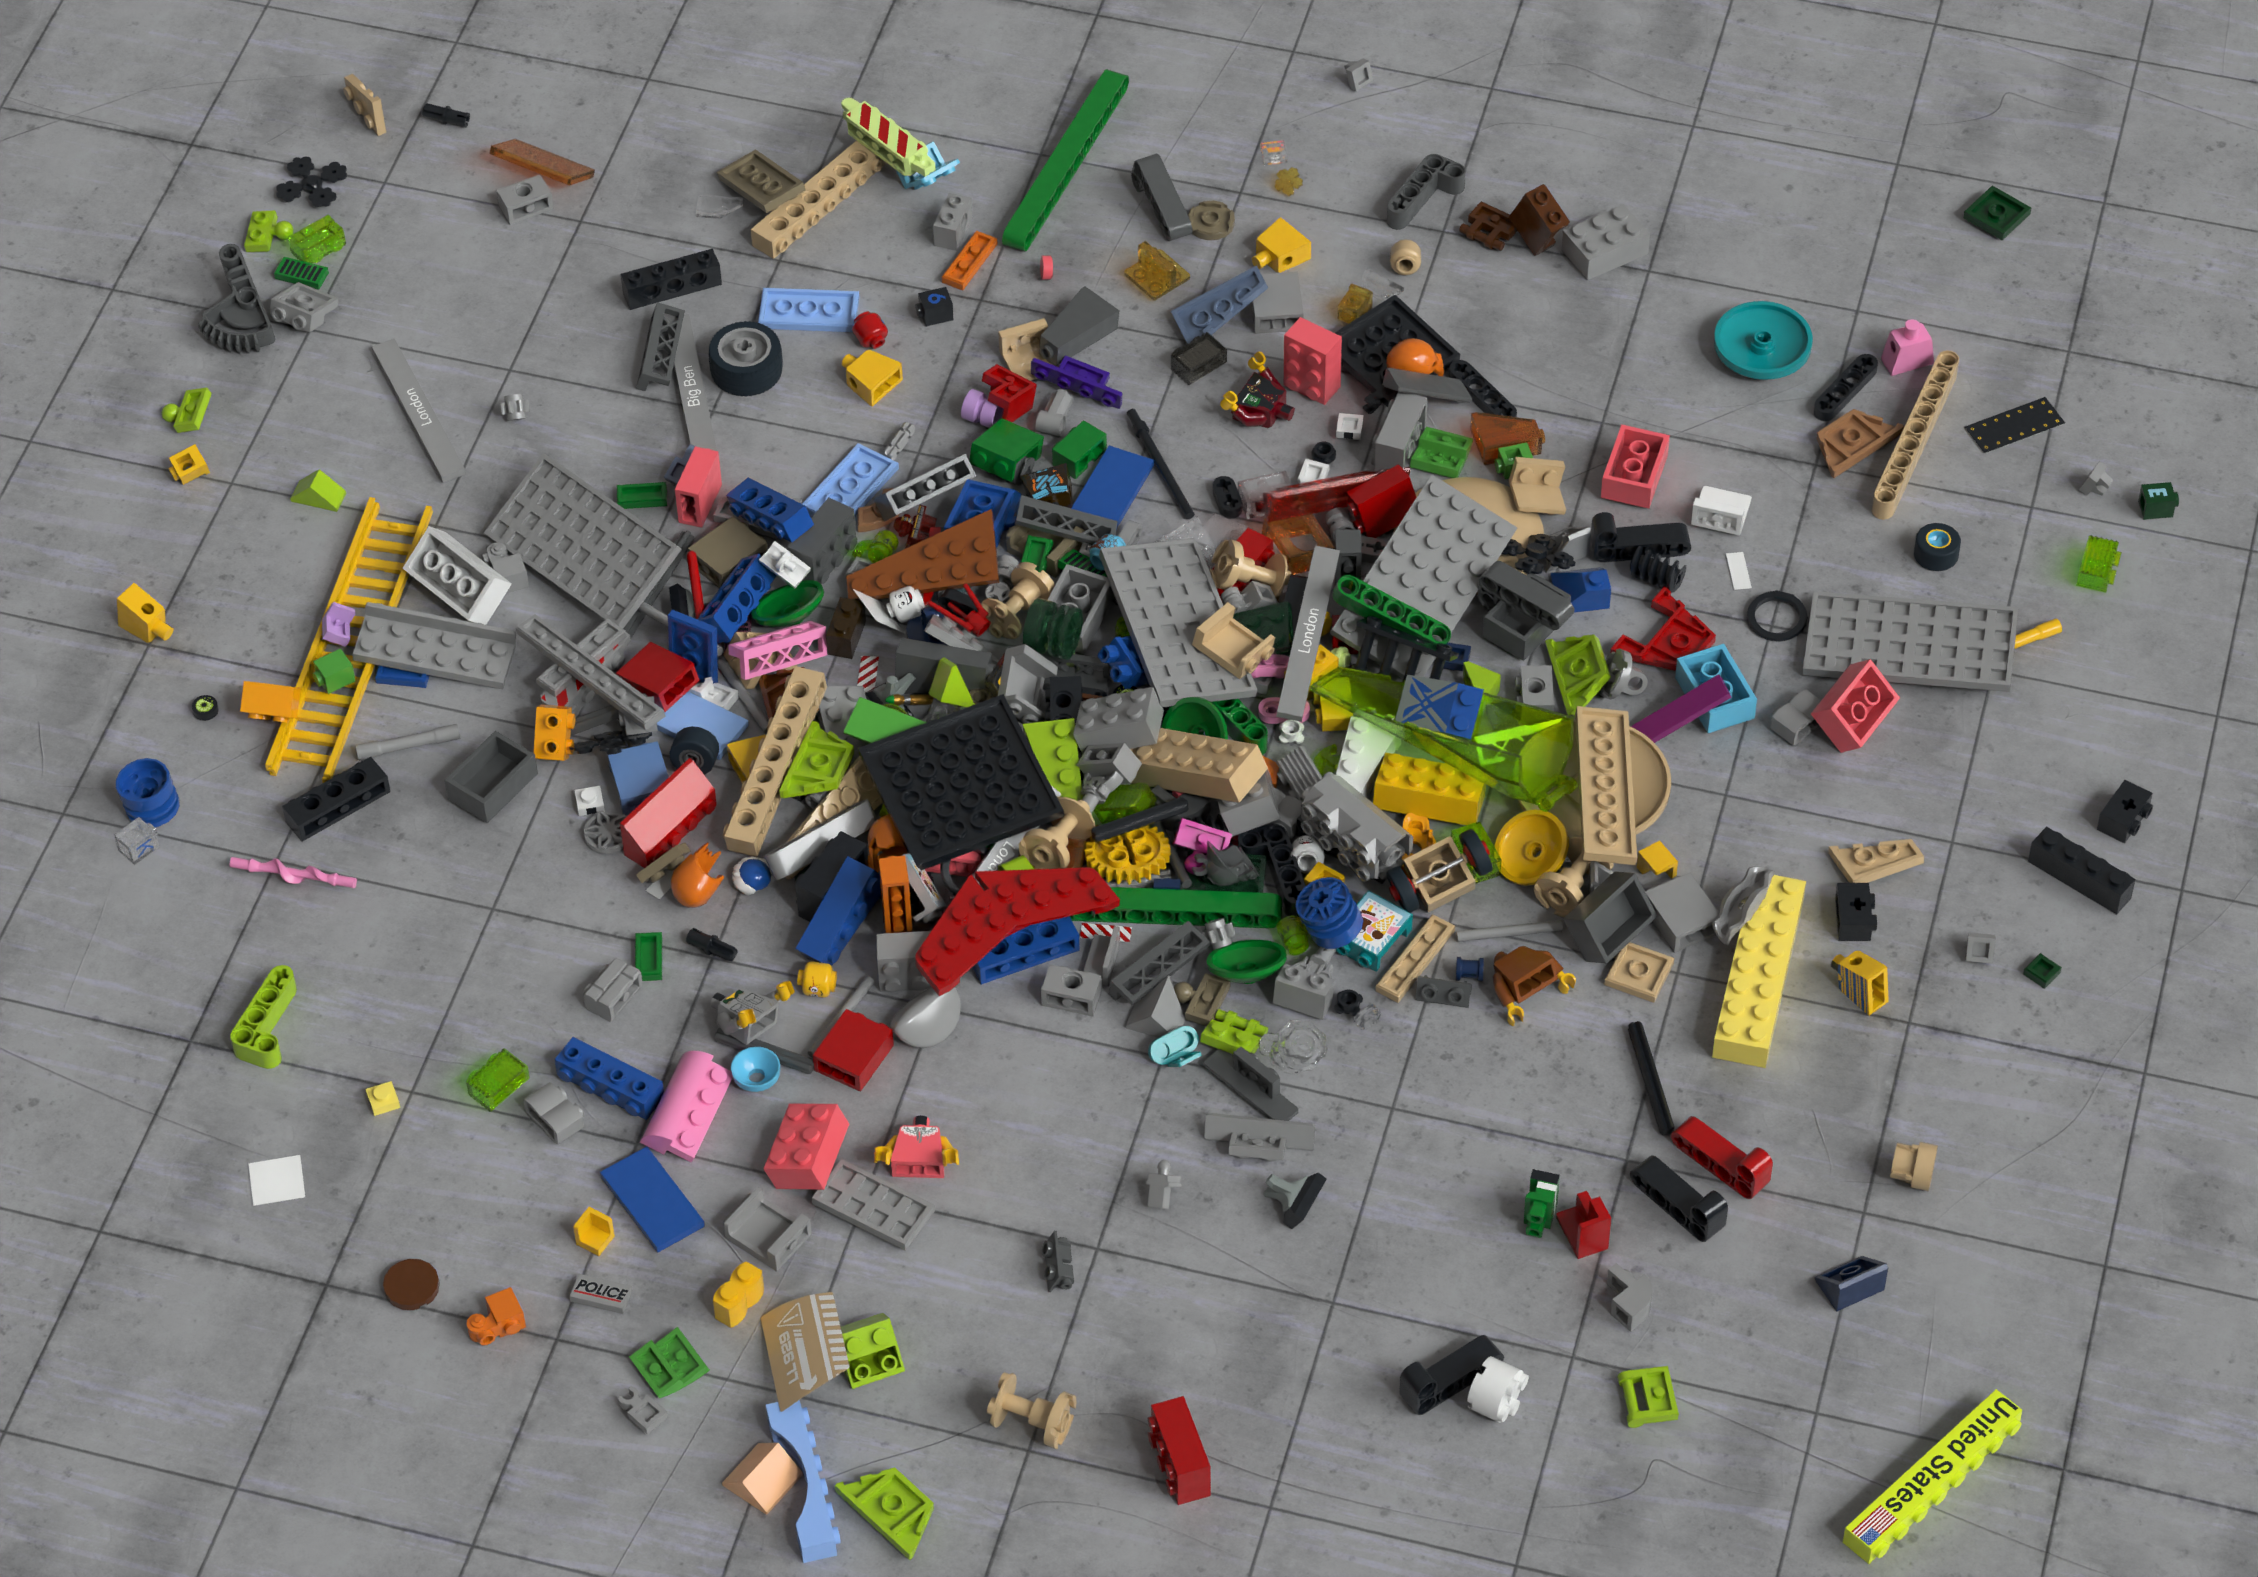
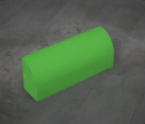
M859 697L843 733L870 744L927 722Z

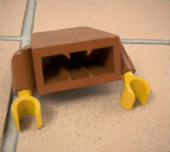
M1520 946L1508 954L1501 951L1494 958V990L1502 1006L1508 1009L1507 1021L1511 1026L1515 1024L1512 1015H1518L1522 1022L1524 1017L1523 1009L1515 1006L1514 1002L1518 1004L1557 979L1560 980L1558 990L1563 994L1568 993V984L1574 988L1576 983L1575 976L1571 973L1564 974L1562 971L1564 968L1548 951L1533 950L1526 946Z

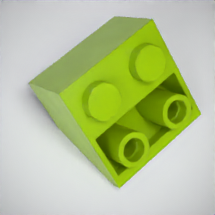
M880 1313L841 1326L850 1366L844 1372L852 1389L905 1371L891 1320L887 1315Z

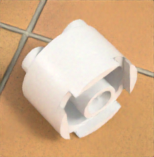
M1490 1356L1482 1364V1366L1486 1367L1482 1375L1476 1374L1467 1402L1471 1403L1468 1406L1469 1409L1500 1423L1507 1419L1508 1414L1511 1416L1516 1414L1520 1405V1401L1517 1398L1520 1390L1523 1391L1526 1387L1529 1375L1512 1365Z

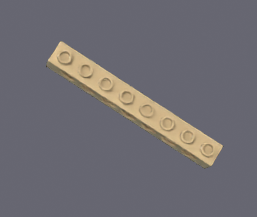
M856 140L804 184L806 189L804 192L780 205L751 229L752 246L772 259L776 258L780 253L786 251L794 241L800 239L807 230L815 226L826 214L832 212L839 203L847 199L859 186L864 185L872 175L879 172L887 163Z
M795 666L792 674L787 676L784 694L779 696L776 703V713L768 721L767 735L759 743L757 759L752 760L749 770L750 775L748 780L742 784L739 802H735L733 805L730 824H726L724 827L723 839L726 841L728 850L758 857L781 801L779 793L781 785L811 722L816 716L827 689L823 672Z

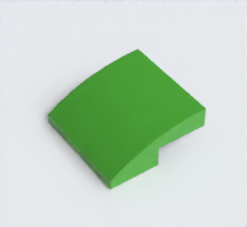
M1426 427L1419 438L1418 448L1411 458L1410 467L1450 478H1458L1471 450L1473 438Z
M678 1327L656 1344L650 1340L629 1356L659 1399L677 1392L710 1371Z

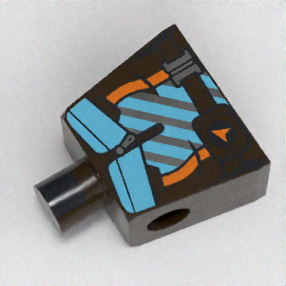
M1066 463L1021 476L1027 497L1067 508L1073 507L1072 482Z

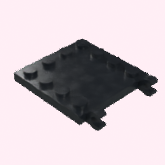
M1395 294L1335 332V334L1342 336L1341 365L1372 393L1364 398L1367 404L1363 406V409L1368 414L1374 413L1382 403L1388 407L1391 399L1395 400L1398 391L1386 388L1382 384L1387 369V355L1399 342L1411 338L1427 342L1435 353L1441 354L1444 370L1449 368L1452 362L1460 360L1461 354Z

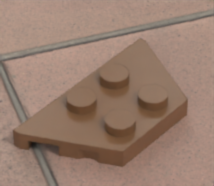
M1852 409L1818 431L1817 441L1833 478L1837 477L1900 436L1904 426L1897 423L1895 427L1883 423V418L1867 415L1865 412Z

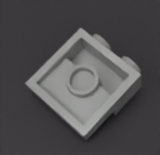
M298 282L271 298L270 316L277 322L293 325L297 330L311 332L324 324V315L338 307L339 298Z

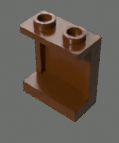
M1545 184L1525 193L1509 216V219L1534 256L1553 247L1556 243L1553 238L1555 234L1570 223Z

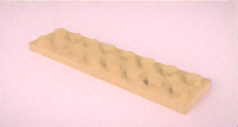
M1577 706L1575 721L1583 860L1636 865L1637 844L1628 711Z

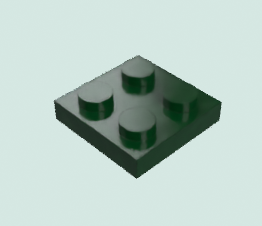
M1992 185L1964 211L1963 218L2000 240H2004L2031 214V207Z

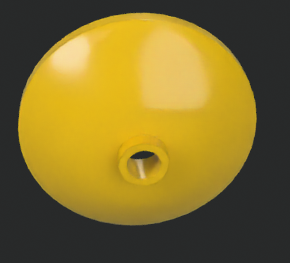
M1534 809L1517 814L1503 826L1497 836L1494 846V859L1497 868L1504 877L1515 884L1535 885L1543 873H1556L1562 866L1569 847L1567 830L1560 819L1548 811Z

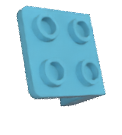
M933 141L926 146L928 149L927 155L935 162L936 170L934 172H931L926 177L917 172L911 176H904L897 170L896 172L905 189L914 187L916 190L936 182V178L942 175L946 176L956 170L954 166L960 163L959 159L944 162Z

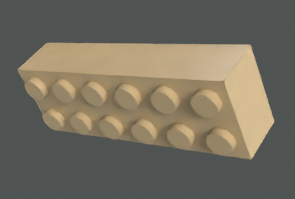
M1160 728L1157 744L1130 749L1142 763L1135 779L1131 783L1150 787L1159 785L1166 790L1237 803L1241 802L1268 769L1257 744Z

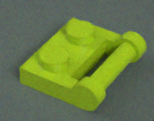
M1668 1366L1628 1370L1618 1374V1382L1623 1387L1628 1415L1626 1418L1629 1427L1637 1428L1647 1423L1678 1420L1679 1412ZM1641 1382L1647 1410L1639 1411L1633 1385L1635 1383Z

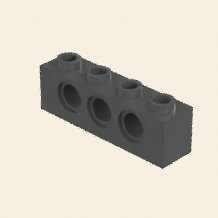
M966 454L873 500L885 522L966 482L967 479L970 480L976 477V474Z

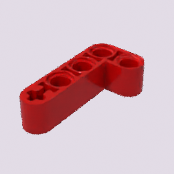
M1690 1116L1671 1133V1140L1679 1150L1746 1199H1752L1771 1180L1773 1161L1765 1150L1756 1147L1747 1155L1694 1116Z

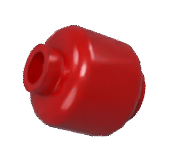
M863 312L854 319L852 331L862 347L876 349L885 343L888 329L877 313Z

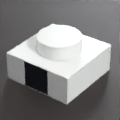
M1339 413L1336 438L1361 440L1364 415Z
M600 786L574 790L579 816L596 814L599 811L605 812Z

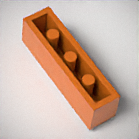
M905 855L879 858L885 933L912 932L910 889Z

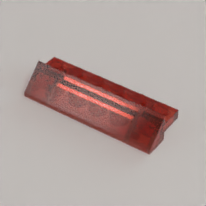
M1401 466L1410 475V467ZM1388 469L1378 471L1366 470L1278 487L1275 491L1263 493L1264 501L1255 502L1256 512L1265 513L1268 523L1330 511L1338 507L1345 508L1347 503H1349L1346 492Z

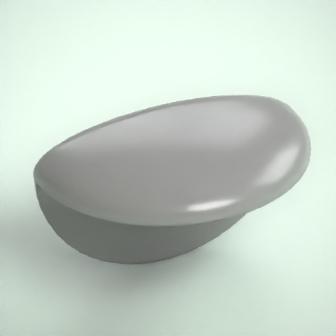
M932 987L918 994L896 1013L890 1023V1029L893 1030V1033L900 1040L913 1047L927 1048L941 1043L953 1032L960 1017L961 1002L956 987L941 996H938Z

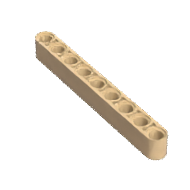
M1946 350L1938 354L1875 489L1872 514L1878 519L1885 520L1894 515L1953 387L1959 365V356L1953 351Z

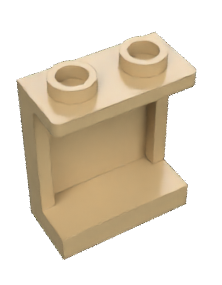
M1227 602L1197 627L1192 646L1241 679L1247 673H1253L1263 659L1266 661L1271 657L1274 652L1273 644L1275 637L1271 634L1263 640L1233 619L1236 608Z

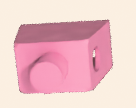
M1910 319L1906 321L1905 327L1892 330L1889 333L1881 360L1890 375L1894 376L1934 364L1932 338L1924 325L1917 320Z

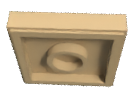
M1629 942L1617 954L1605 978L1604 985L1655 1003L1674 964V958Z

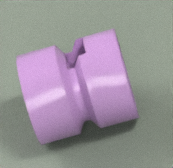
M971 389L963 401L961 417L974 423L980 421L981 426L990 428L1002 418L1004 409L989 402L984 392Z

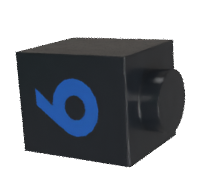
M946 287L918 293L919 303L915 304L918 318H923L925 326L954 320L953 303Z

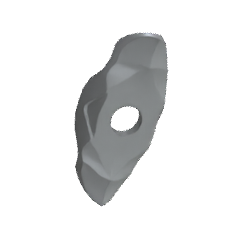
M1759 866L1749 867L1743 880L1732 886L1726 893L1720 905L1719 916L1713 921V929L1717 937L1726 946L1729 945L1733 936L1752 919V916L1766 897L1771 879L1776 874L1775 871Z

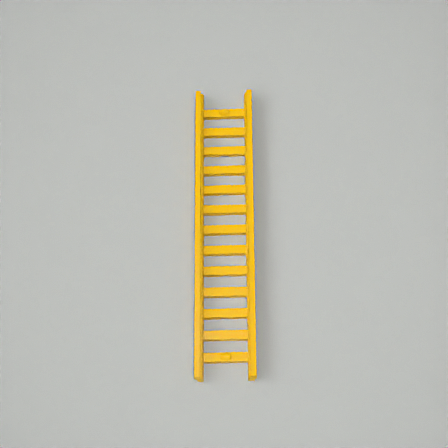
M369 497L324 615L333 602L356 608H365L367 602L380 603L397 608L409 577V573L403 567L428 527L433 514L432 506L426 505L419 526L376 520L380 505L378 502H375V498ZM371 531L410 536L414 537L412 544L372 539L369 536ZM364 549L406 555L407 557L404 563L361 556ZM357 568L381 570L400 575L398 581L395 582L355 576ZM349 587H356L393 594L390 601L349 595L347 593ZM354 616L350 622V627L361 628L364 617ZM322 620L295 686L301 688L297 718H289L288 723L281 722L265 763L266 771H270L269 774L272 776L277 775L281 762L284 760L326 767L322 783L332 779L375 664L355 661L352 655H346L353 668L364 669L361 677L355 676V682L344 686L356 689L353 697L310 690L312 683L315 682L312 674L315 672L313 661L332 653L325 651L327 644L333 643L324 640L322 637ZM350 635V641L347 646L355 647L358 636ZM306 701L349 709L346 716L303 710L302 708ZM297 721L340 727L341 730L339 735L336 736L295 729ZM290 741L334 747L331 756L287 749Z

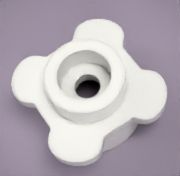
M1289 719L1279 725V730L1281 731L1279 741L1281 743L1296 742L1300 744L1304 741V736L1302 735L1304 725L1299 721Z

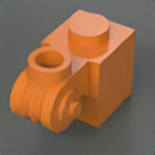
M511 1287L485 1297L489 1314L486 1318L482 1314H473L467 1319L470 1339L474 1342H479L481 1345L491 1344L497 1336L501 1338L506 1335H513L526 1328L523 1310Z

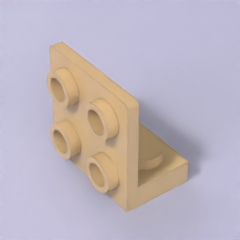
M1515 457L1509 484L1518 511L1525 513H1547L1549 515L1565 514L1566 507L1559 488L1565 470L1564 461Z

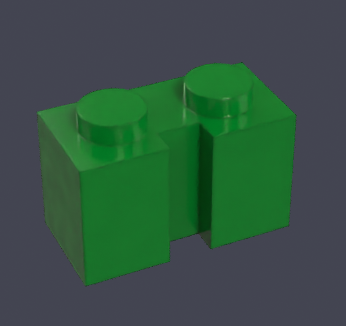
M1083 420L1078 426L1073 427L1065 438L1053 446V466L1066 463L1069 475L1077 479L1088 468V463L1091 460L1095 462L1105 453L1107 449V434Z

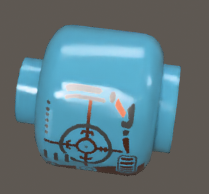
M1104 534L1090 547V561L1092 565L1098 570H1105L1099 556L1101 548L1126 546L1124 540L1119 536Z

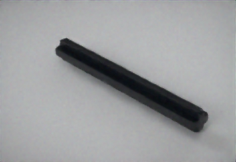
M1640 1021L1631 1022L1628 1025V1032L1659 1132L1663 1136L1671 1135L1675 1126L1643 1024Z

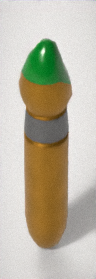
M894 694L885 699V702L896 706L935 705L942 703L931 695Z

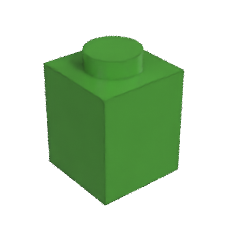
M341 648L313 661L315 672L312 673L316 684L319 687L323 686L328 694L355 682L353 665Z

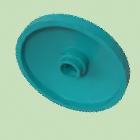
M1769 301L1747 302L1731 308L1719 319L1714 333V347L1720 360L1734 372L1754 379H1777L1796 372L1809 359L1813 343L1811 328L1798 312L1785 305Z

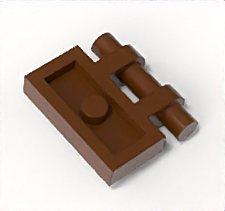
M1481 201L1468 215V222L1472 225L1468 226L1463 223L1460 226L1459 232L1465 234L1466 238L1472 241L1476 239L1484 243V246L1491 250L1495 248L1502 251L1505 243L1499 240L1500 237L1509 241L1515 235L1517 229L1509 219L1510 214ZM1484 229L1490 232V234H1485L1481 230Z

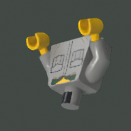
M784 981L776 986L777 990L767 995H760L743 988L736 990L728 997L716 993L712 997L710 1005L718 1010L717 1026L722 1029L724 1034L731 1035L746 1045L777 1024L779 1003L787 1001L790 995L795 992L791 981Z

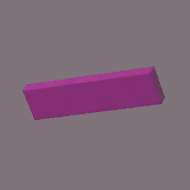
M1718 674L1630 727L1640 731L1656 743L1732 697L1723 678Z

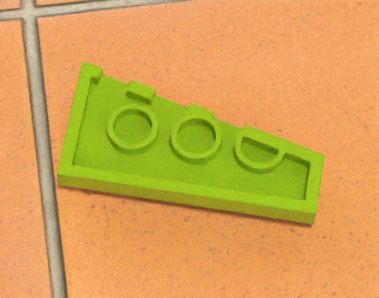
M1074 718L1023 724L1025 735L1050 785L1061 793L1060 797H1068L1076 801L1082 800L1083 796L1080 794L1082 790L1080 768L1077 766L1079 762L1078 748L1073 736L1075 729Z

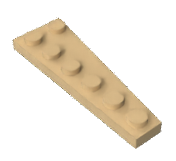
M860 756L845 772L838 789L830 790L788 841L860 801L868 799L873 810L883 803ZM806 866L786 876V879H792Z

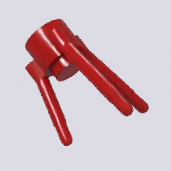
M966 583L963 587L978 612L973 610L967 615L949 602L948 607L962 618L960 619L932 601L927 602L929 606L977 637L981 636L991 624V621L986 618L989 613L982 607Z

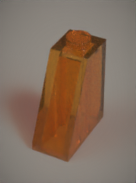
M1478 412L1471 413L1470 430L1484 465L1495 463V459H1498V448L1526 442L1532 456L1541 454L1542 444L1545 443V435L1543 429L1538 428L1536 420Z

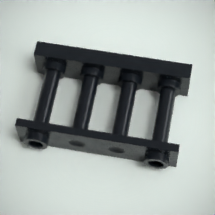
M1368 616V618L1359 620L1356 625L1366 629L1356 664L1343 668L1340 678L1349 679L1351 683L1400 701L1407 675L1415 676L1422 651L1436 656L1429 678L1440 680L1445 661L1450 662L1457 659L1459 653L1452 651V647L1447 644L1438 643L1436 645L1382 624V620L1377 617ZM1379 634L1389 638L1380 671L1373 674L1367 671L1366 664L1375 635ZM1402 643L1412 647V652L1403 680L1397 683L1390 680L1389 673L1398 645Z

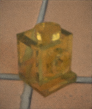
M1351 283L1348 292L1338 304L1337 319L1351 323L1372 309L1373 291Z

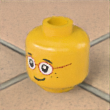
M808 962L804 970L799 969L797 985L802 986L804 995L826 998L830 992H835L837 971H833V967L827 963Z

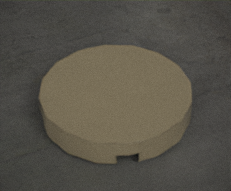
M1214 200L1203 201L1199 203V206L1195 208L1193 206L1188 213L1193 230L1192 234L1200 239L1219 240L1229 235L1235 226L1234 212L1232 209H1228L1227 205L1223 202Z

